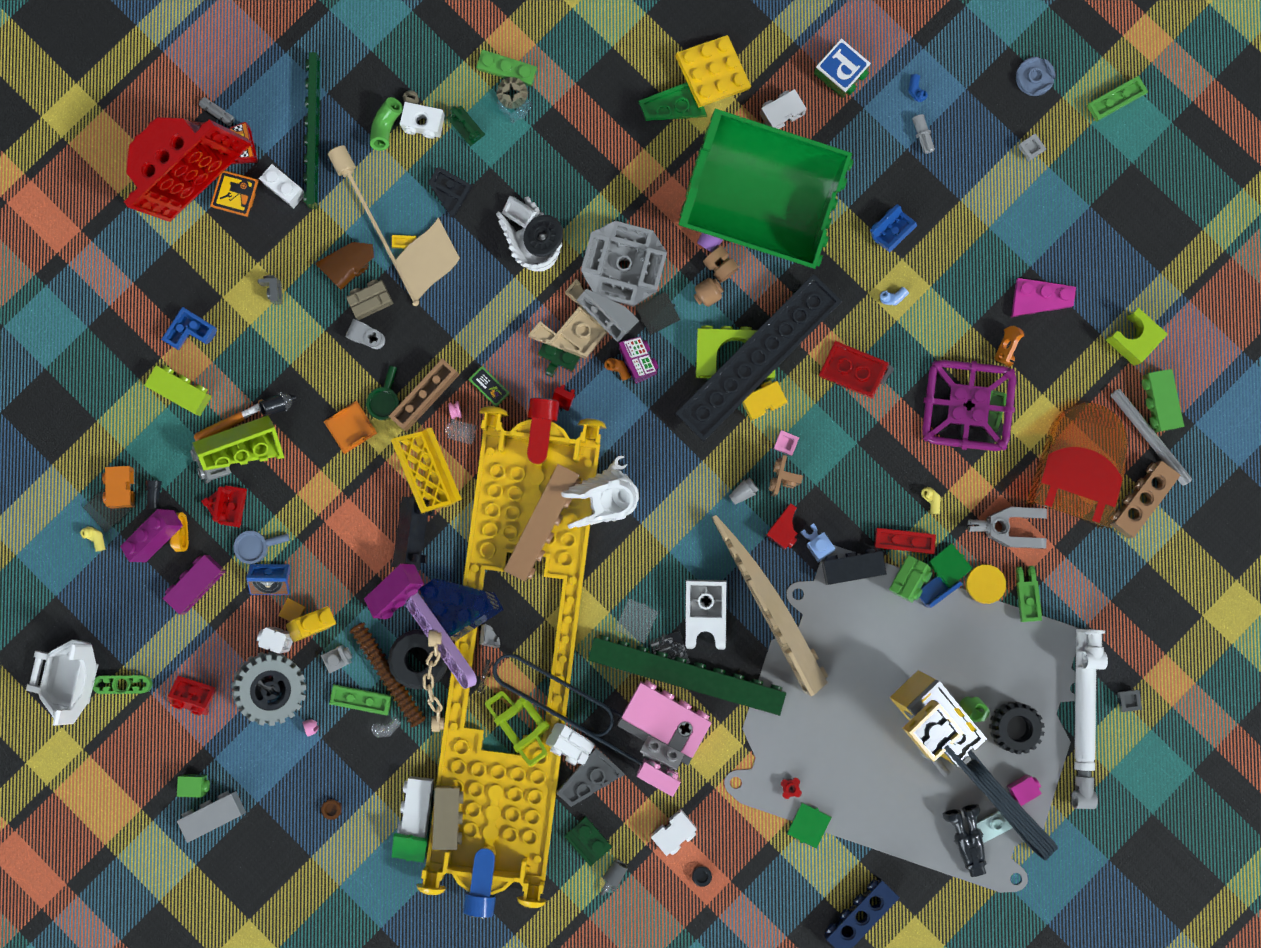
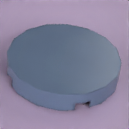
M1039 57L1028 58L1020 64L1016 71L1018 87L1022 92L1030 96L1045 94L1054 83L1055 71L1051 63L1046 59Z

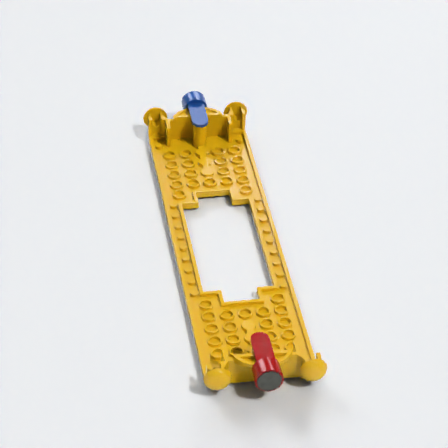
M530 398L527 417L529 420L517 424L511 431H504V425L501 422V417H508L506 410L500 407L487 406L481 408L479 412L485 414L481 424L483 436L455 646L471 668H473L485 570L505 572L507 553H513L558 464L579 474L580 484H582L583 480H588V478L597 475L601 443L599 430L606 429L605 423L593 418L582 419L577 425L583 426V432H581L580 437L576 440L570 439L565 430L554 423L557 422L559 402L556 400ZM572 498L568 508H563L561 512L563 518L559 526L555 525L552 530L554 536L550 544L546 543L542 549L545 551L543 557H546L544 577L563 579L551 674L568 684L571 681L590 524L570 529L568 524L592 515L590 498ZM451 672L436 785L460 786V791H464L463 804L459 805V812H463V823L459 824L458 831L462 832V845L458 844L457 850H432L433 806L426 866L422 870L421 876L423 883L416 884L417 889L427 895L444 893L446 887L440 885V881H442L446 873L452 874L458 885L467 890L463 913L476 918H490L494 915L496 899L494 894L504 891L513 882H519L523 887L522 891H524V896L517 897L519 904L528 908L542 907L547 902L545 899L540 898V895L543 894L561 760V756L550 751L551 747L546 744V740L552 733L551 731L556 723L565 725V722L546 711L545 721L549 723L550 727L543 734V737H540V740L547 751V755L531 767L528 766L520 754L482 750L484 730L465 727L470 687L464 689ZM550 678L547 707L566 717L569 688ZM536 740L522 751L529 760H532L542 752V749Z

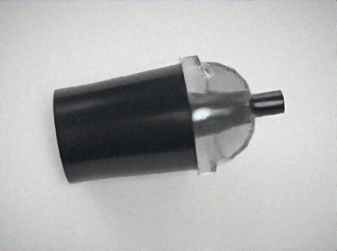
M277 393V395L259 402L260 411L263 416L288 411L292 406V401L296 400V396L291 397L287 393Z

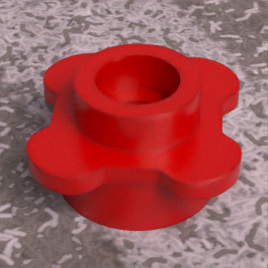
M793 778V780L783 779L781 781L783 798L789 799L794 796L799 798L802 795L798 778Z

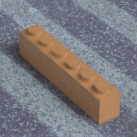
M559 464L557 465L504 569L505 572L525 582L527 579H532L536 571L533 568L536 561L540 562L545 554V551L542 550L546 543L550 544L554 536L552 530L555 525L559 526L563 515H561L563 508L567 509L572 501V498L562 497L561 492L569 490V487L575 486V484H580L579 474Z

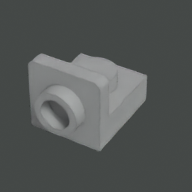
M340 645L321 655L329 674L352 663V654L349 648H345L344 645Z

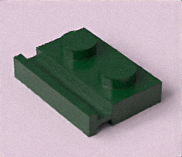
M586 816L564 835L590 867L612 848L608 840Z

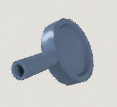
M245 531L235 539L233 545L234 553L241 562L256 564L266 557L269 546L290 541L288 533L266 539L259 532Z

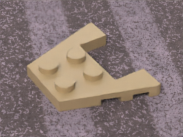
M575 279L565 291V295L579 305L578 309L557 333L540 321L529 333V337L586 359L608 332L576 301L584 290L581 287V283Z

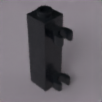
M410 494V497H402L392 567L397 568L400 564H414L416 569L420 571V564H427L428 558L427 555H422L427 516H434V510L421 514L413 494ZM423 499L426 507H428L430 500Z

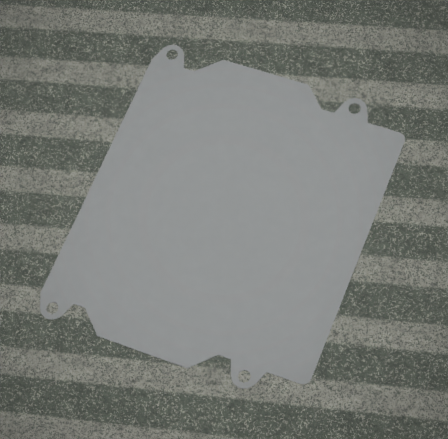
M833 545L835 551L827 557L838 555V559L846 558L845 554L852 551ZM826 558L820 561L814 581L793 583L787 589V599L793 607L803 614L798 628L809 649H814L819 658L816 662L819 667L823 666L828 675L825 679L828 683L813 696L804 693L776 638L771 640L758 680L763 681V685L771 687V684L783 687L782 691L786 692L781 715L778 716L749 707L742 730L755 755V761L752 769L735 770L725 777L724 785L727 792L741 804L793 821L803 802L813 808L818 807L819 811L832 817L825 833L1000 893L1022 890L1028 883V876L1025 870L1011 857L1014 847L1024 842V840L1014 828L983 843L985 861L987 863L985 865L986 874L977 877L970 876V872L966 869L958 845L954 842V836L957 833L952 823L944 820L943 813L952 809L960 810L963 817V825L968 834V824L962 811L964 806L971 804L979 805L980 813L977 816V822L999 810L960 766L957 767L940 756V760L951 772L944 777L930 759H925L921 755L918 746L903 730V727L909 720L890 699V696L919 670L940 681L959 706L960 701L967 696L971 698L979 697L989 708L990 713L985 721L973 723L987 739L976 750L973 748L971 750L1010 795L1011 793L1006 787L1007 785L1026 774L1032 776V778L1036 777L1041 785L1039 790L1042 794L1021 807L1044 829L1071 743L1057 716L1060 702L1075 701V694L1071 692L1070 687L1075 683L1076 672L1071 667L1076 654V629L1079 628L1042 616V621L1020 622L1018 607L1000 601L991 604L978 603L971 598L967 590L957 588L932 608H927L920 598L911 603L889 590L900 567L885 563L887 575L826 585L822 562L826 561ZM797 588L804 592L801 600H796L792 596V592ZM1008 702H1018L1029 705L1038 711L1037 714L1041 715V722L1045 726V728H1042V731L1045 733L1044 736L1040 737L1042 742L1035 745L1037 747L1035 750L1030 749V752L1026 754H1015L1000 748L993 741L994 738L990 735L992 729L989 728V724H992L990 718L996 714L994 711L1000 709L1001 705H1007ZM1020 716L1012 718L1007 725L1008 735L1014 740L1021 738L1026 731L1025 720ZM968 757L963 762L967 764L971 761V758ZM733 777H738L742 781V785L737 789L732 788L730 785V780ZM793 778H798L802 795L799 798L795 796L789 799L783 798L781 781L783 779L793 780ZM1013 873L1021 875L1022 881L1020 884H1012L1010 877Z

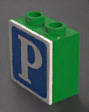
M841 38L816 66L814 75L843 99L846 94L850 96L857 88L855 84L859 80L863 81L870 73L868 69L871 63Z

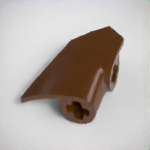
M351 242L316 262V265L342 290L355 276L358 277L369 267L368 263L374 258L373 244Z

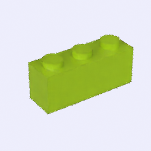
M156 365L144 386L188 411L201 416L212 397L207 394L208 389L199 384L196 387L191 385V380L183 375H180V377L173 375L174 370L165 365L162 368Z

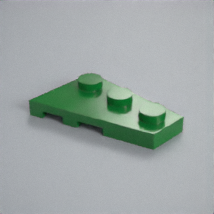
M687 82L639 101L646 121L707 117L704 106L698 108Z

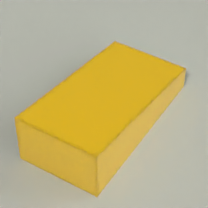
M392 235V248L406 249L409 244L416 240V236Z

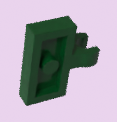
M543 343L538 353V356L551 362L545 373L552 378L559 366L573 373L581 358Z

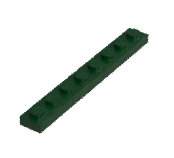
M309 52V59H306V70L309 71V78L305 80L306 89L308 90V97H305V106L308 108V116H305V126L308 127V134H305L304 137L305 146H307V153L304 154V163L307 165V172H304V183L307 184V191H304L303 199L310 209H318L321 59L317 52Z

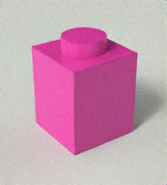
M1028 774L1006 786L1020 806L1042 794L1039 790L1041 788L1039 781L1036 777L1032 778Z

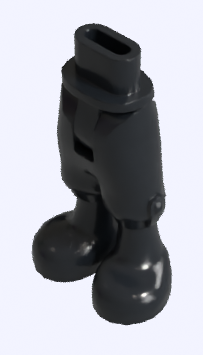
M971 804L962 808L969 828L968 834L963 825L961 811L958 809L945 811L943 818L955 827L957 833L954 836V842L958 845L966 869L970 872V876L977 877L986 874L985 865L987 863L985 861L982 839L984 834L980 828H977V816L980 813L979 805Z

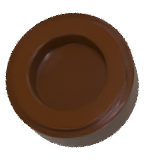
M329 799L323 803L321 813L326 819L334 820L341 815L342 805L336 799Z

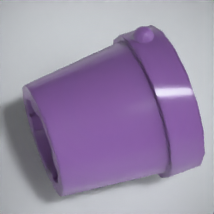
M701 233L697 244L713 252L719 247L723 239Z

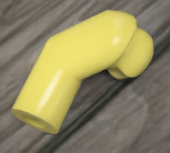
M930 487L924 488L921 495L930 503V514H940V495Z
M86 527L81 530L82 538H87L94 542L96 552L106 550L101 531L93 527Z

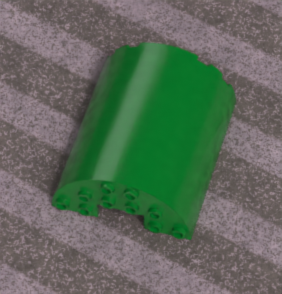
M715 108L703 138L705 142L701 145L685 195L687 199L682 205L681 218H679L678 225L815 269L816 266L819 267L823 255H820L823 247H826L829 236L826 235L832 220L829 216L831 211L835 210L838 199H835L836 194L844 190L847 178H845L847 170L850 171L854 160L851 159L852 153Z

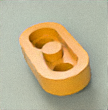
M179 512L176 514L183 526L171 537L170 546L175 552H184L188 549L189 545L188 522L186 515L183 512Z

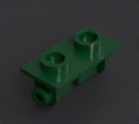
M454 106L450 109L451 114L446 118L470 147L485 136V133L462 106L458 108Z

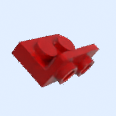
M177 676L168 699L171 706L176 709H188L191 713L198 716L201 714L208 715V707L216 689L215 687Z

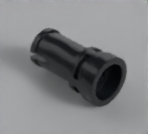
M146 480V508H159V492L161 491L162 481Z

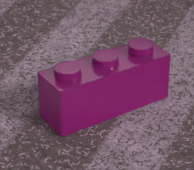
M157 509L120 547L129 562H147L183 525L174 510Z
M210 555L199 556L193 562L194 566L189 571L186 570L180 575V581L176 585H171L165 591L166 595L163 599L179 615H185L226 572Z
M400 564L364 600L373 618L385 620L392 617L399 607L405 605L406 601L415 595L424 583L414 564Z

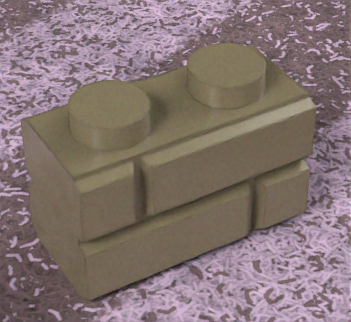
M377 279L367 283V287L361 290L360 288L351 290L349 292L350 295L346 296L358 320L394 304L383 281H378Z

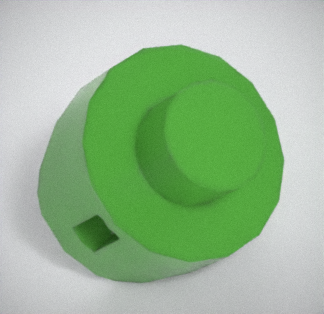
M967 696L960 701L961 708L973 722L985 721L989 716V708L979 697L971 698Z

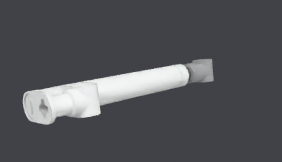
M1076 629V761H1074V769L1078 770V776H1075V791L1072 792L1071 796L1074 809H1096L1098 804L1097 794L1094 791V777L1091 776V772L1095 771L1096 669L1104 670L1108 664L1107 654L1104 652V647H1102V634H1105V630Z

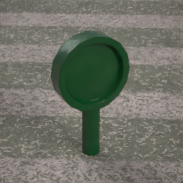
M389 366L384 387L374 389L366 399V407L369 414L378 420L386 421L391 419L389 415L400 405L398 395L391 390L397 369L393 366Z

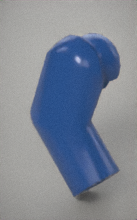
M912 74L908 92L915 101L922 102L927 99L928 94L919 87L920 75Z

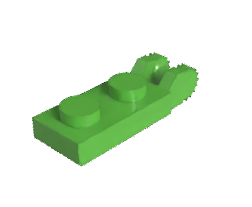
M1028 566L1030 582H1024L1022 567H1016L1020 622L1042 621L1038 581H1036L1035 567Z

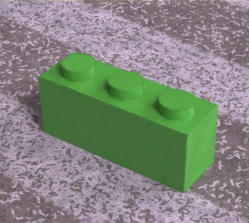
M1168 369L1143 375L1142 387L1146 390V406L1150 409V425L1154 432L1184 427L1173 370Z

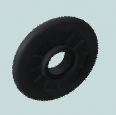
M551 215L537 216L525 228L523 235L524 245L528 252L534 256H548L560 246L563 239V228L559 220ZM547 231V237L544 240H539L540 233Z

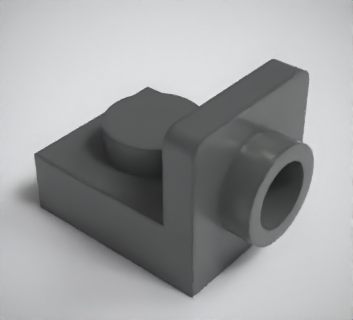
M274 275L263 276V279H258V284L261 286H269L267 288L268 300L274 305L283 304L282 281L275 278Z

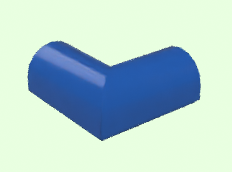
M182 307L161 340L180 350L189 335H192L204 344L210 343L216 335L217 328Z

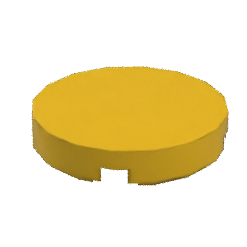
M980 565L969 572L966 578V590L974 601L981 604H991L998 601L1004 595L1006 580L998 568L992 565Z

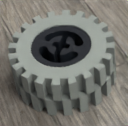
M257 653L258 656L248 657V661L245 664L242 662L239 665V671L235 672L234 682L232 681L231 686L233 688V699L240 712L248 720L255 721L258 725L263 726L264 723H268L269 726H274L275 722L282 724L286 722L285 718H292L295 716L293 712L296 709L299 711L302 707L300 704L301 700L304 701L306 696L304 694V690H306L304 675L291 659L280 653ZM271 675L270 679L262 681L263 685L267 687L272 685L275 691L280 692L278 681L282 680L284 689L282 695L276 701L267 703L268 700L275 699L277 695L271 691L267 693L263 687L259 686L261 697L257 698L255 687L260 679Z

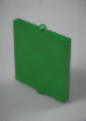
M952 543L928 562L937 573L936 576L940 577L948 588L973 569L965 560L964 555L960 554Z
M802 802L787 834L798 839L800 843L804 842L817 849L832 817L819 811L818 807L813 808Z
M394 833L392 857L424 863L427 838L416 837L412 834Z

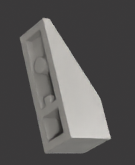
M588 289L576 300L617 342L639 322L634 314L625 306Z

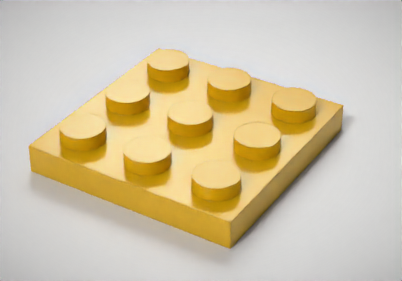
M728 35L677 52L675 55L698 108L751 88Z

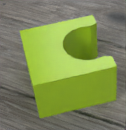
M1140 308L1133 310L1127 316V319L1136 328V336L1133 340L1127 339L1118 331L1106 338V341L1133 366L1142 363L1168 335Z

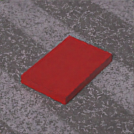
M835 341L819 373V377L873 399L889 366V362Z

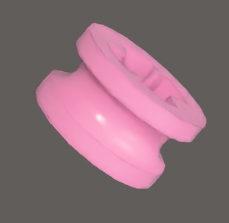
M456 401L455 404L448 403L452 420H455L456 417L462 418L459 401Z

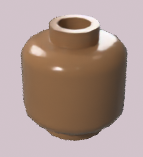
M707 278L695 286L696 294H694V298L699 305L703 303L709 307L722 298L724 290L716 278L714 280Z

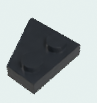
M438 166L428 183L449 215L454 219L472 185Z

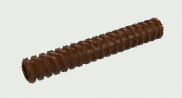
M365 622L359 623L351 629L350 634L353 633V638L357 639L356 643L360 644L359 648L364 650V655H367L366 659H370V665H373V669L377 670L376 674L381 676L380 680H383V685L388 687L387 691L390 690V696L394 697V702L397 701V707H401L400 711L404 712L403 716L408 718L407 722L411 723L410 727H416L425 721L426 717L422 716L423 712L419 711L418 705H415L416 701L411 699L413 696H409V690H406L405 686L396 681L395 677L391 674L388 659L385 658V653L382 654V649L378 648L379 644L375 643L376 639L371 637L372 633L368 632L369 628L365 627Z

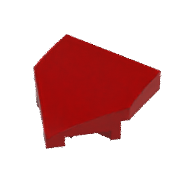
M220 486L214 494L203 499L201 502L211 513L213 521L221 525L240 528L247 489Z

